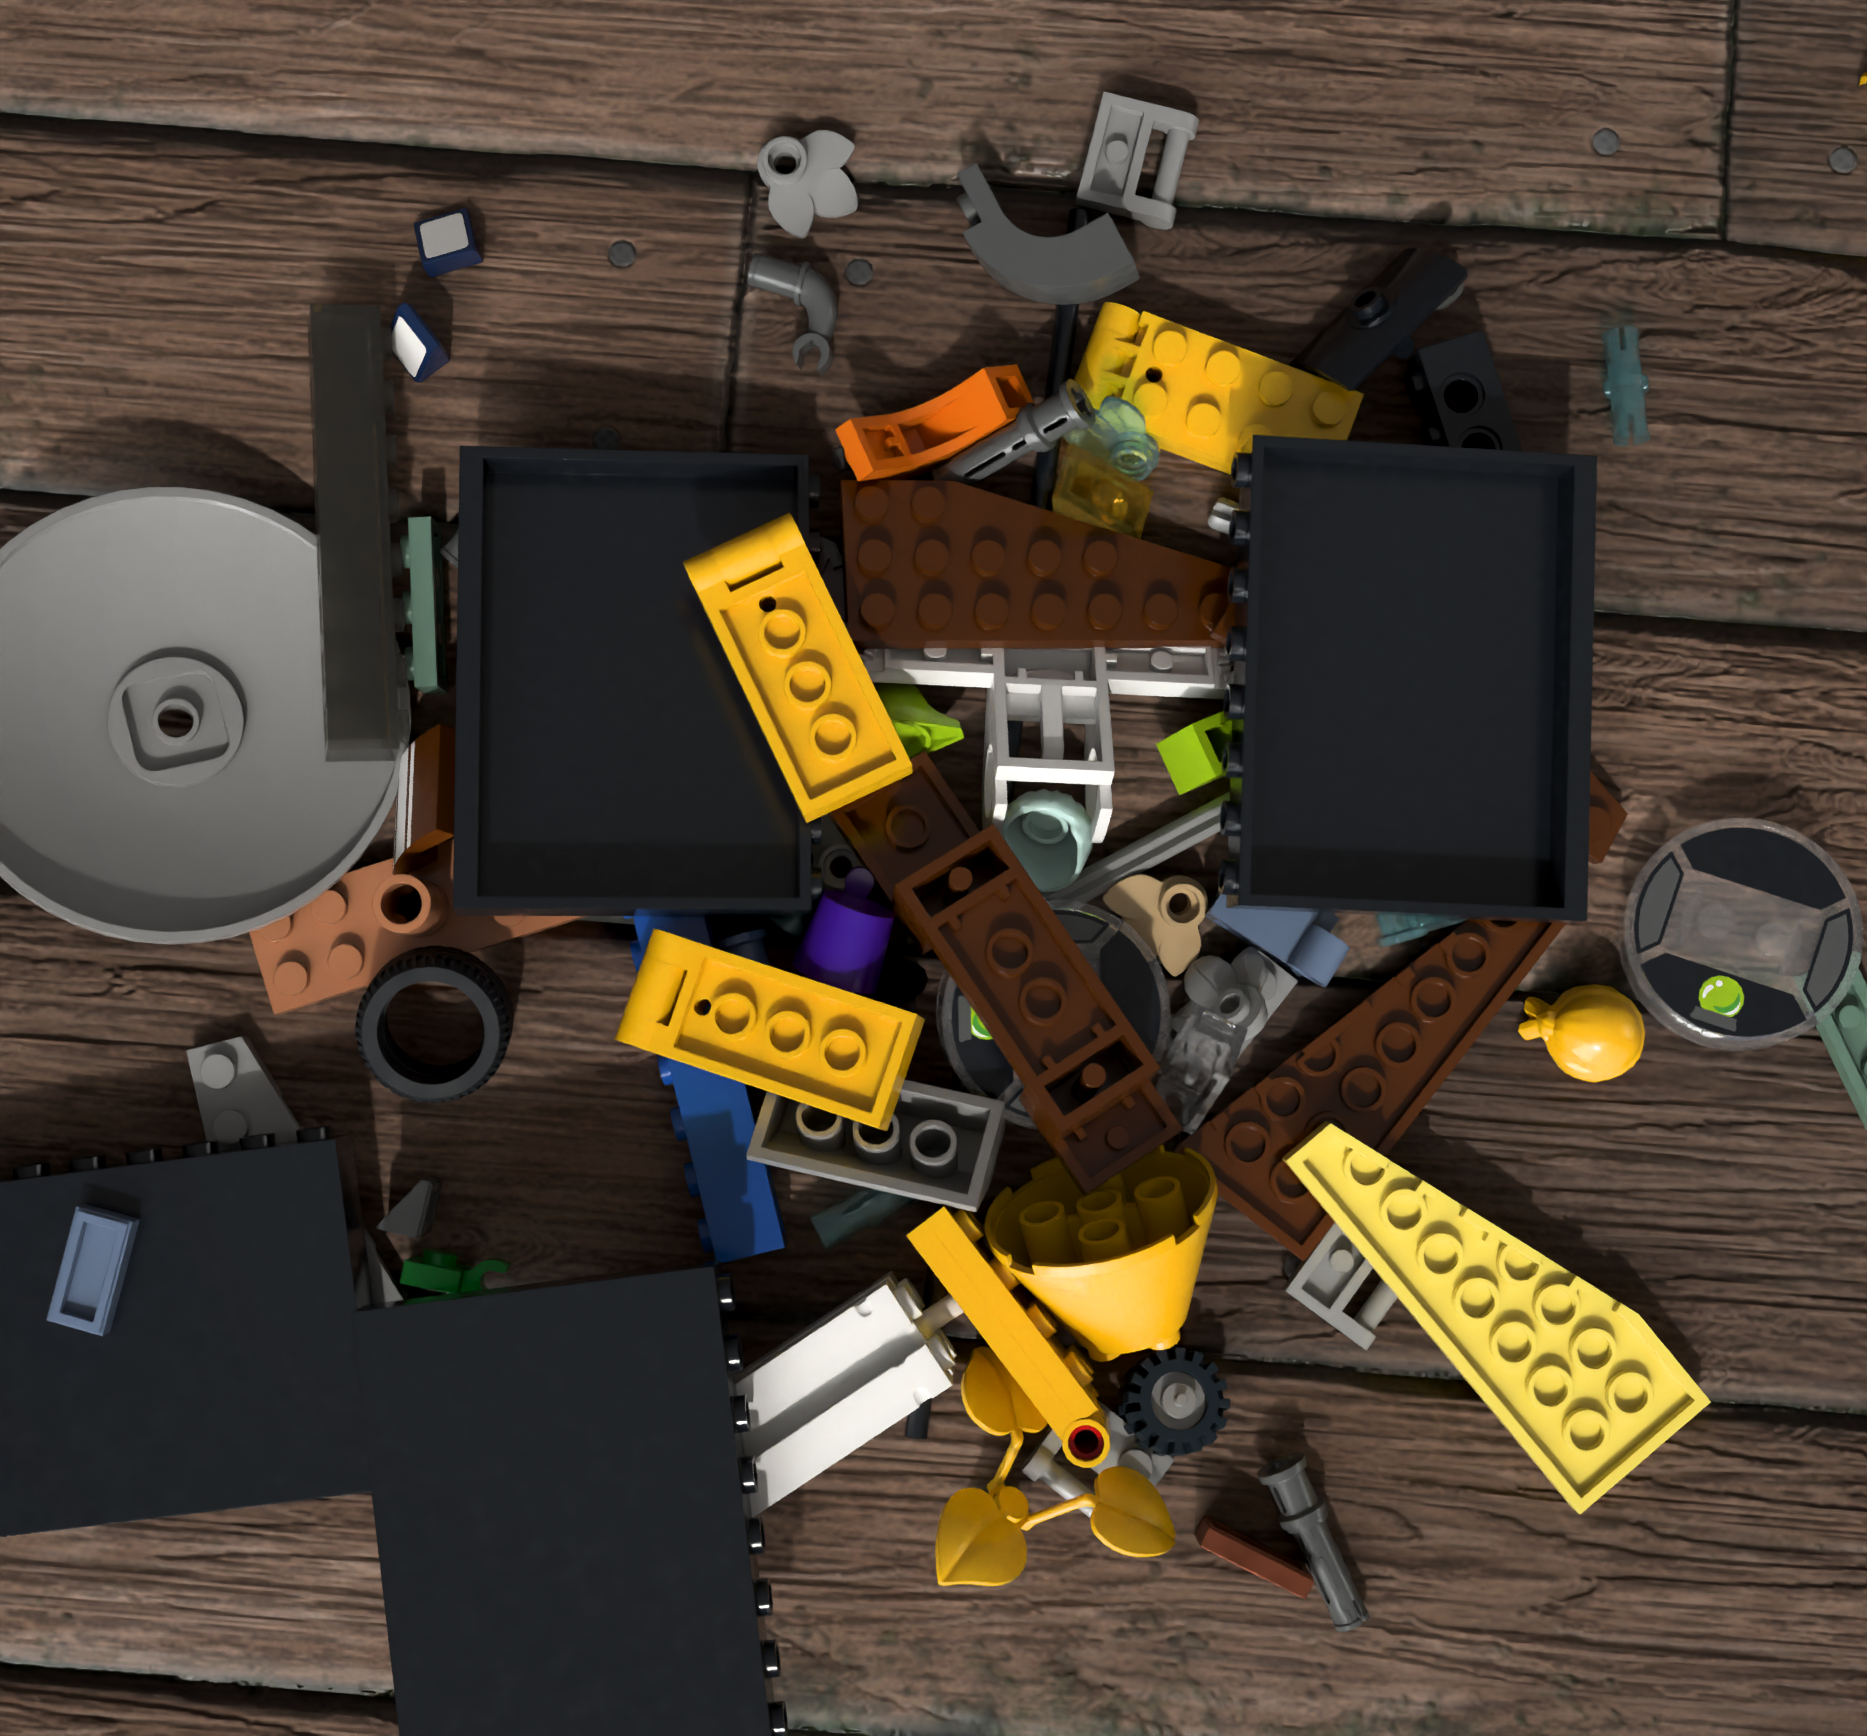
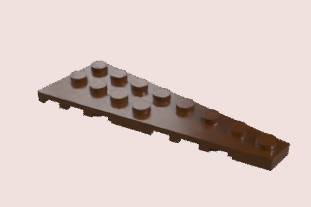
M1466 919L1176 1144L1170 1152L1185 1156L1184 1150L1190 1148L1202 1155L1214 1170L1218 1185V1195L1304 1262L1335 1222L1282 1157L1325 1121L1386 1157L1566 923Z

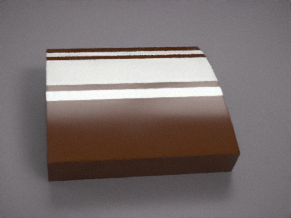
M441 723L418 737L407 748L400 760L395 805L393 875H408L437 861L438 844L454 837L455 729Z

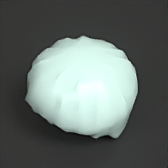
M1041 789L1037 792H1026L1007 805L1001 835L1040 892L1059 891L1072 884L1079 877L1093 848V843L1090 842L1091 818L1082 804L1075 802L1073 797L1067 793H1061L1058 790L1048 791Z

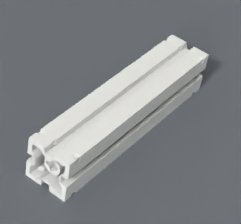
M890 1271L864 1291L857 1293L744 1368L743 1371L735 1374L737 1396L747 1395L750 1409L751 1429L750 1432L742 1433L744 1455H754L758 1474V1492L749 1494L752 1517H755L919 1408L927 1399L934 1398L952 1386V1375H954V1365H956L954 1358L957 1356V1353L941 1327L964 1312L951 1294H948L922 1311L925 1304L910 1280L906 1277L898 1282L893 1272Z

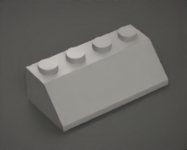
M904 1080L888 1131L886 1132L767 1091L746 1157L747 1160L977 1212L992 1182L1005 1133V1102Z

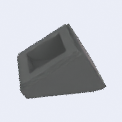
M432 1176L421 1179L377 1225V1229L413 1238H418L431 1232L443 1184L441 1178Z

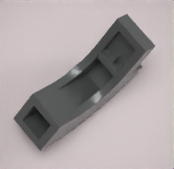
M977 163L957 174L966 192L957 197V200L971 225V228L962 233L979 264L994 280L1009 291L1041 303L1056 305L1081 304L1107 297L1140 279L1134 259L1109 213L1066 235L1058 237L1035 236L1020 230L1005 216Z

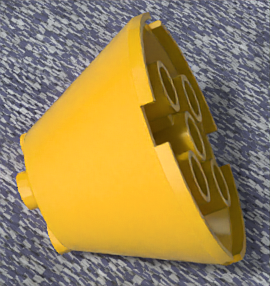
M1162 1145L1085 1197L1081 1194L1059 1159L1055 1157L1030 1169L1033 1180L1020 1187L1013 1194L1010 1187L1004 1188L987 1211L984 1229L992 1253L1083 1347L1088 1349L1089 1356L1094 1361H1110L1117 1358L1120 1354L1136 1352L1147 1348L1165 1350L1174 1346L1180 1340L1179 1329L1187 1318L1218 1197V1185L1212 1166L1202 1155L1190 1148L1184 1150V1156L1165 1151Z

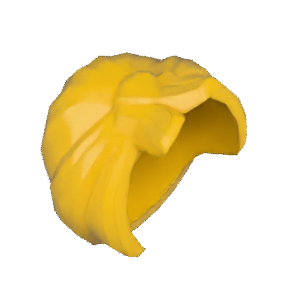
M1599 984L1576 986L1563 992L1552 1005L1535 997H1528L1525 1000L1524 1011L1530 1018L1519 1024L1518 1032L1525 1040L1542 1037L1548 1052L1558 1067L1574 1078L1593 1083L1610 1080L1622 1075L1633 1067L1641 1056L1645 1039L1642 1015L1632 1000L1610 986Z

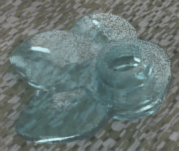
M1105 397L1100 404L1099 411L1093 408L1096 418L1093 426L1088 429L1078 427L1063 436L1075 449L1066 458L1063 470L1082 479L1100 481L1114 476L1124 482H1138L1147 478L1159 462L1160 448L1157 441L1145 433V417L1139 409L1121 398Z

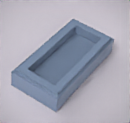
M88 1204L76 1206L47 1321L100 1336L110 1333L140 1219Z

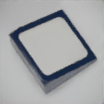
M467 207L413 223L421 262L430 278L483 262Z
M404 302L398 306L386 336V343L413 380L420 383L450 361V355L410 303L406 304Z

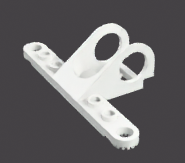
M1211 646L1105 649V647H1094L1093 649H860L863 654L859 655L872 682L987 688L982 775L983 830L994 824L999 833L1001 834L1008 805L1007 781L1086 784L1085 805L1086 812L1091 818L1090 842L1092 843L1103 842L1113 810L1111 784L1115 767L1109 694L1224 699L1226 685L1233 684L1234 671H1231L1234 661H1227L1225 648H1211ZM1007 720L1040 722L1042 759L1009 757ZM1063 723L1085 724L1084 761L1063 760Z

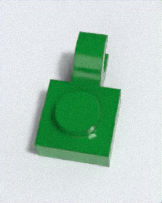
M425 1248L422 1256L416 1255L404 1260L400 1283L448 1294L488 1289L484 1283L485 1274L491 1270L498 1273H506L509 1271L511 1264L500 1258H490L472 1268L456 1264L458 1255L455 1253Z

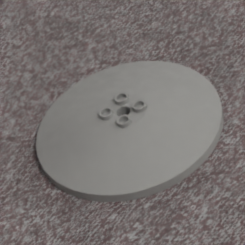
M146 487L121 490L88 498L48 515L8 541L0 549V877L19 894L40 908L73 925L105 936L155 944L203 943L232 938L255 931L290 916L316 900L336 884L361 858L377 836L389 814L398 791L400 760L409 747L410 691L405 665L395 634L383 612L388 753L360 590L382 612L383 610L364 581L328 544L300 524L278 512L243 498L215 491L185 487ZM171 709L186 711L193 720V727L190 732L182 737H170L164 734L159 727V721L166 711Z

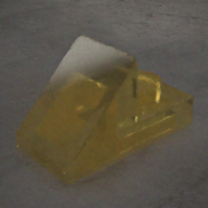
M1071 444L1067 445L1053 492V511L1140 539L1154 491L1078 445Z

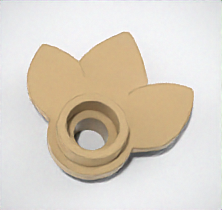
M1136 874L1128 876L1108 888L1102 897L1103 902L1115 913L1123 916L1118 921L1113 936L1120 930L1136 945L1146 960L1158 955L1162 965L1174 977L1185 971L1196 960L1201 948L1198 925L1203 921L1208 909L1207 894L1200 883L1184 875H1174L1159 881L1146 874ZM1177 893H1184L1187 897L1185 909L1179 913L1171 912L1169 908L1171 897Z

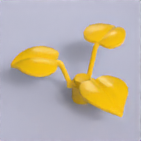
M978 1347L972 1350L970 1361L963 1372L961 1380V1395L965 1409L970 1418L986 1432L996 1436H1004L1010 1433L1011 1442L995 1477L987 1484L989 1493L975 1487L963 1488L954 1493L945 1503L938 1523L935 1545L936 1572L939 1585L973 1584L999 1586L1013 1581L1024 1570L1027 1562L1026 1541L1020 1528L1028 1531L1037 1523L1084 1506L1094 1508L1090 1517L1091 1529L1094 1535L1104 1545L1116 1552L1133 1557H1153L1166 1553L1176 1544L1175 1529L1160 1493L1143 1474L1128 1467L1114 1466L1106 1468L1098 1474L1094 1481L1095 1495L1085 1493L1035 1513H1029V1504L1026 1496L1015 1487L1005 1486L1004 1481L1023 1444L1024 1436L1022 1431L1037 1433L1045 1428L1047 1421L991 1348Z

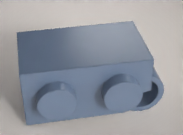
M1219 891L1205 913L1207 919L1249 946H1255L1263 954L1296 976H1304L1325 988L1350 950L1346 943L1330 933L1339 920L1333 913L1226 908L1227 895L1220 894Z

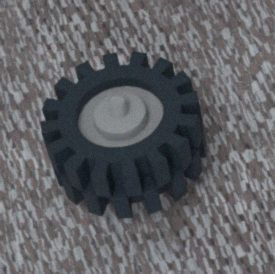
M1175 1347L1170 1350H1160L1147 1355L1137 1361L1138 1364L1128 1370L1124 1376L1128 1378L1126 1384L1120 1385L1118 1396H1123V1404L1118 1406L1119 1416L1125 1415L1128 1424L1123 1427L1128 1435L1134 1433L1138 1438L1135 1442L1142 1449H1152V1454L1172 1455V1457L1202 1450L1203 1446L1212 1444L1218 1438L1216 1432L1224 1429L1228 1420L1223 1417V1412L1230 1409V1399H1224L1222 1390L1227 1389L1228 1386L1225 1378L1218 1380L1215 1372L1219 1368L1213 1361L1206 1364L1202 1361L1203 1354L1197 1351L1188 1353L1185 1352V1348Z

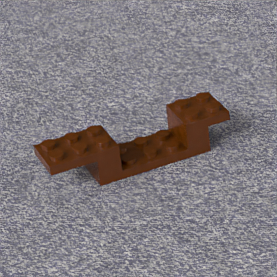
M924 750L910 759L913 769L912 774L829 812L828 816L861 865L868 868L872 873L875 886L920 953L924 955L933 949L1024 1084L1025 1088L1019 1097V1101L1081 1194L1085 1197L1180 1134L1183 1128L1150 1082L1159 1071L1160 1066L994 824L981 832L979 831Z

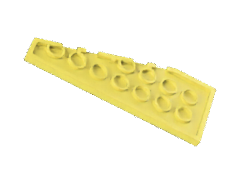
M1325 1121L1282 1157L1294 1174L1578 1514H1582L1711 1402L1638 1313L1333 1124Z

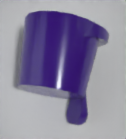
M864 866L852 867L845 876L844 892L836 890L824 891L800 945L797 946L792 961L795 969L817 982L858 994H873L877 992L895 914L890 909L867 899L874 884L873 875L868 868Z

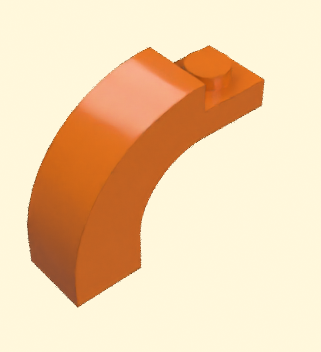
M1017 364L985 367L953 389L923 404L892 414L852 418L836 428L835 431L843 446L845 458L853 469L858 481L871 479L906 480L934 470L933 467L935 465L942 464L976 444L979 440L1016 420V414L1019 412V409L1027 403H1034Z

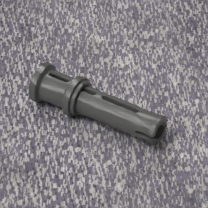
M1073 379L1064 381L1059 386V392L1037 405L1034 403L1023 405L1016 414V420L979 440L976 444L942 464L935 465L933 467L934 470H932L934 481H956L971 486L1032 450L1048 452L1055 447L1056 440L1078 427L1088 429L1095 424V412L1089 397Z
M1297 1452L1282 1456L1263 1466L1258 1471L1257 1476L1262 1485L1269 1486L1280 1510L1277 1520L1281 1528L1286 1530L1287 1533L1293 1534L1318 1591L1327 1606L1336 1631L1346 1632L1361 1626L1363 1624L1362 1621H1367L1370 1614L1357 1592L1354 1581L1325 1520L1328 1516L1327 1510L1329 1507L1325 1499L1317 1497L1305 1471L1308 1464L1305 1455Z

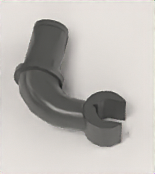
M755 253L749 267L748 285L794 298V305L806 307L809 319L807 334L801 335L795 341L792 355L795 364L802 370L806 353L816 347L821 351V358L816 370L820 375H824L831 369L834 362V353L829 344L838 316L835 291L825 276L813 268L811 262L805 261L801 266Z

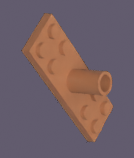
M454 839L438 844L437 861L408 875L392 874L393 858L347 872L336 884L313 902L290 916L261 929L251 931L249 934L274 1015H281L366 988L385 964L396 956L415 948L448 946L472 954L587 916H456L453 910ZM419 892L422 900L421 911L410 922L406 916V904L414 893Z

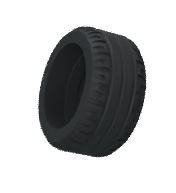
M419 947L390 960L371 981L363 994L356 1014L355 1035L357 1046L370 1073L385 1088H389L391 1092L400 1097H407L411 1101L421 1103L450 1102L477 1091L498 1070L505 1057L512 1036L513 1010L505 985L499 976L495 974L494 970L484 961H481L469 952H464L454 947ZM433 981L451 985L465 993L477 1006L484 1023V1036L477 1051L468 1058L450 1065L422 1063L403 1052L394 1041L387 1023L388 1006L398 991L415 983Z

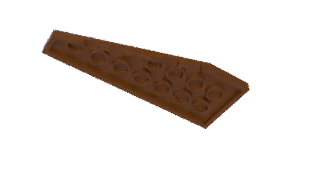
M841 480L839 508L845 627L856 649H1093L1094 647L1130 649L1195 646L1225 648V645L1211 638L1209 634L1228 602L1227 583L1231 567L956 481Z

